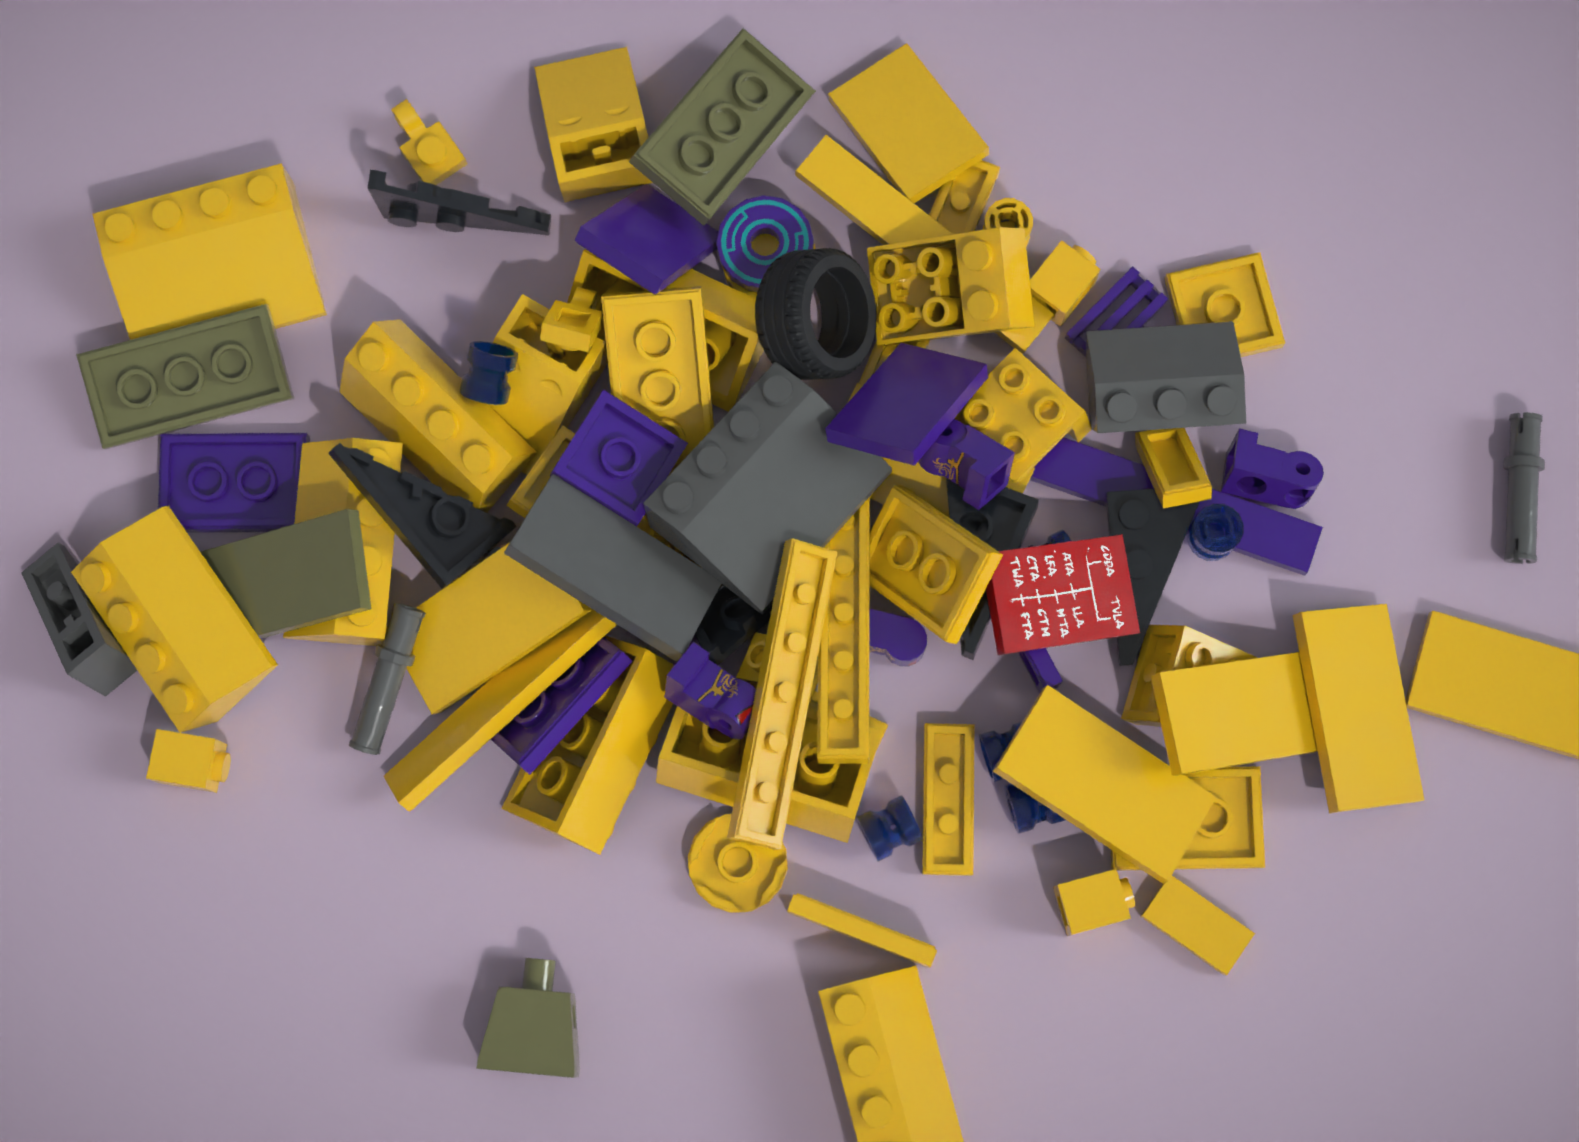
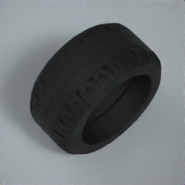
M834 248L791 251L781 255L771 263L760 282L755 302L757 334L768 359L772 364L776 361L800 380L840 378L852 373L861 365L868 354L875 335L876 303L868 277L852 256ZM814 288L819 297L822 312V325L818 341L813 331L810 315L811 298Z

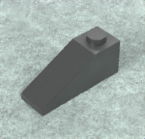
M58 542L22 572V576L66 674L106 697L134 674L137 669L72 575L71 571L78 564L65 546Z

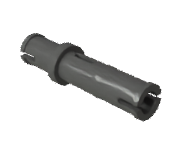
M1523 412V418H1520V413L1509 415V456L1504 458V470L1508 471L1504 561L1508 563L1523 564V560H1526L1528 564L1537 562L1539 472L1545 468V460L1540 457L1541 422L1543 416L1537 413Z
M394 603V610L385 635V641H383V644H377L374 655L378 657L364 698L352 740L349 742V746L353 749L372 755H379L381 752V745L395 707L407 666H413L416 657L411 653L422 619L426 614L420 609L401 603Z

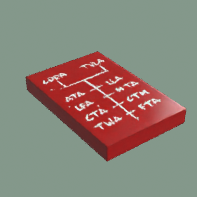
M1123 534L998 551L1003 556L986 587L998 656L1140 633Z

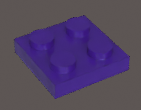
M603 390L549 476L555 474L637 526L646 513L643 503L668 477L688 443Z

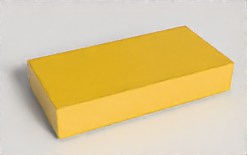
M1185 428L1146 430L1135 433V447L1163 509L1212 499V485Z
M1171 876L1168 882L1161 885L1140 916L1224 976L1228 975L1255 935L1250 929L1174 876Z

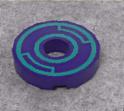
M765 195L745 199L729 210L719 226L717 251L725 272L734 283L753 292H758L764 273L775 259L791 251L808 250L814 247L810 223L800 209L783 198ZM770 234L778 240L779 247L773 254L763 256L757 254L752 249L751 244L757 236Z

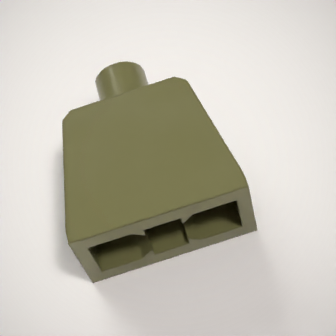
M525 958L522 988L499 986L478 1056L476 1069L569 1078L579 1077L580 1064L575 994L553 991L555 960Z

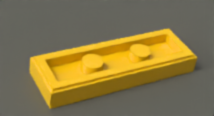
M924 724L922 875L973 876L975 724Z
M799 893L793 894L787 910L789 914L927 968L932 966L937 953L936 947Z

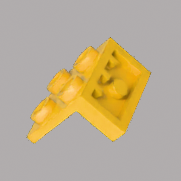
M1016 348L988 374V379L954 418L1015 452L1009 479L1014 483L1020 482L1067 433L1079 443L1092 430L1086 411Z
M1149 625L1143 639L1121 719L1135 725L1161 727L1151 681V675L1257 657L1187 626Z

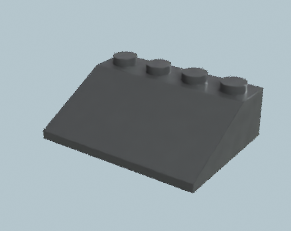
M775 361L649 496L643 505L650 528L763 615L773 604L785 541L793 538L824 548L891 474L892 467L881 456L829 443L825 428L838 413L814 389Z

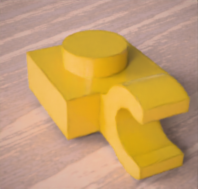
M407 99L391 109L395 115V120L410 139L399 147L401 153L422 182L438 185L467 165L466 158L439 121L426 128Z
M577 287L570 303L555 300L542 322L540 340L556 344L559 348L567 351L581 350L589 352L601 329L603 317L602 311L592 309L598 291Z

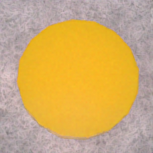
M732 813L724 814L708 821L694 836L688 853L689 876L697 893L712 907L729 913L752 912L768 904L782 888L788 870L787 851L783 842L781 849L772 850L728 839Z

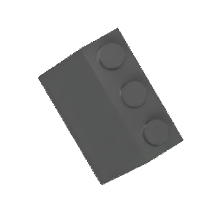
M1232 321L1085 331L1089 422L1094 432L1111 433L1246 424L1245 376L1235 327Z

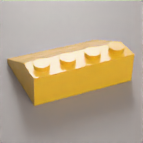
M282 163L92 213L103 261L130 340L264 304L269 305L275 329L327 315L295 185Z

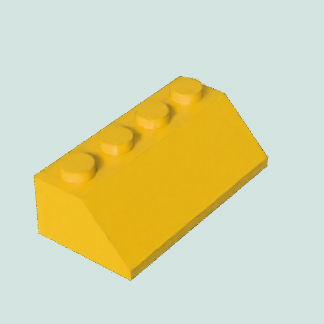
M584 249L567 303L571 302L577 287L598 291L592 309L602 311V294L647 291V289L587 249ZM690 269L664 289L701 286L712 404L729 412L739 401L764 352L755 323L756 299L696 270ZM602 317L601 329L597 337L606 342L604 320Z
M401 319L373 321L344 358L339 392L390 442L403 443L402 454L433 484L441 487L448 495L465 498L473 502V507L488 513L537 453Z
M360 438L302 443L294 524L345 509L359 511L371 609L284 632L283 638L366 646L383 644L386 634L395 533L328 453L332 448L341 443L344 447L362 450L374 456V461L400 472L403 443Z
M169 506L157 509L103 540L71 571L180 733L218 722L278 666Z
M606 635L604 636L632 660L631 664L530 775L521 767L501 808L599 855L613 833L615 823L622 808L635 787L636 779L650 750L655 745L662 725L673 705L664 696L667 674L674 665L646 648Z
M677 706L658 758L656 783L733 807L747 733L740 740L730 738L719 730L712 729ZM808 708L786 824L848 843L882 731L870 727L868 764H818V711Z
M917 966L818 991L857 1141L964 1142Z

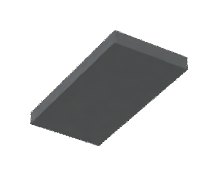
M552 474L504 551V554L676 662L685 653L721 585V582L703 568L555 474Z

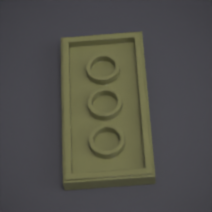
M742 28L638 149L629 163L704 226L811 98L815 90Z
M267 304L76 354L102 449L117 447L295 399L270 308Z
M341 510L201 551V554L260 639L371 609L358 510Z

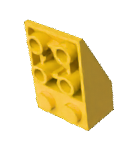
M627 47L534 67L548 139L564 202L653 183L629 163L633 155L648 139V133Z
M997 227L867 248L870 283L876 303L877 345L1035 327L1024 228Z
M522 294L496 334L471 388L537 451L535 456L521 471L523 474L528 475L562 425L568 428L607 366L608 359L606 342L598 337L594 340L589 352L581 350L567 351L559 348L556 344L541 341L542 322L550 309Z

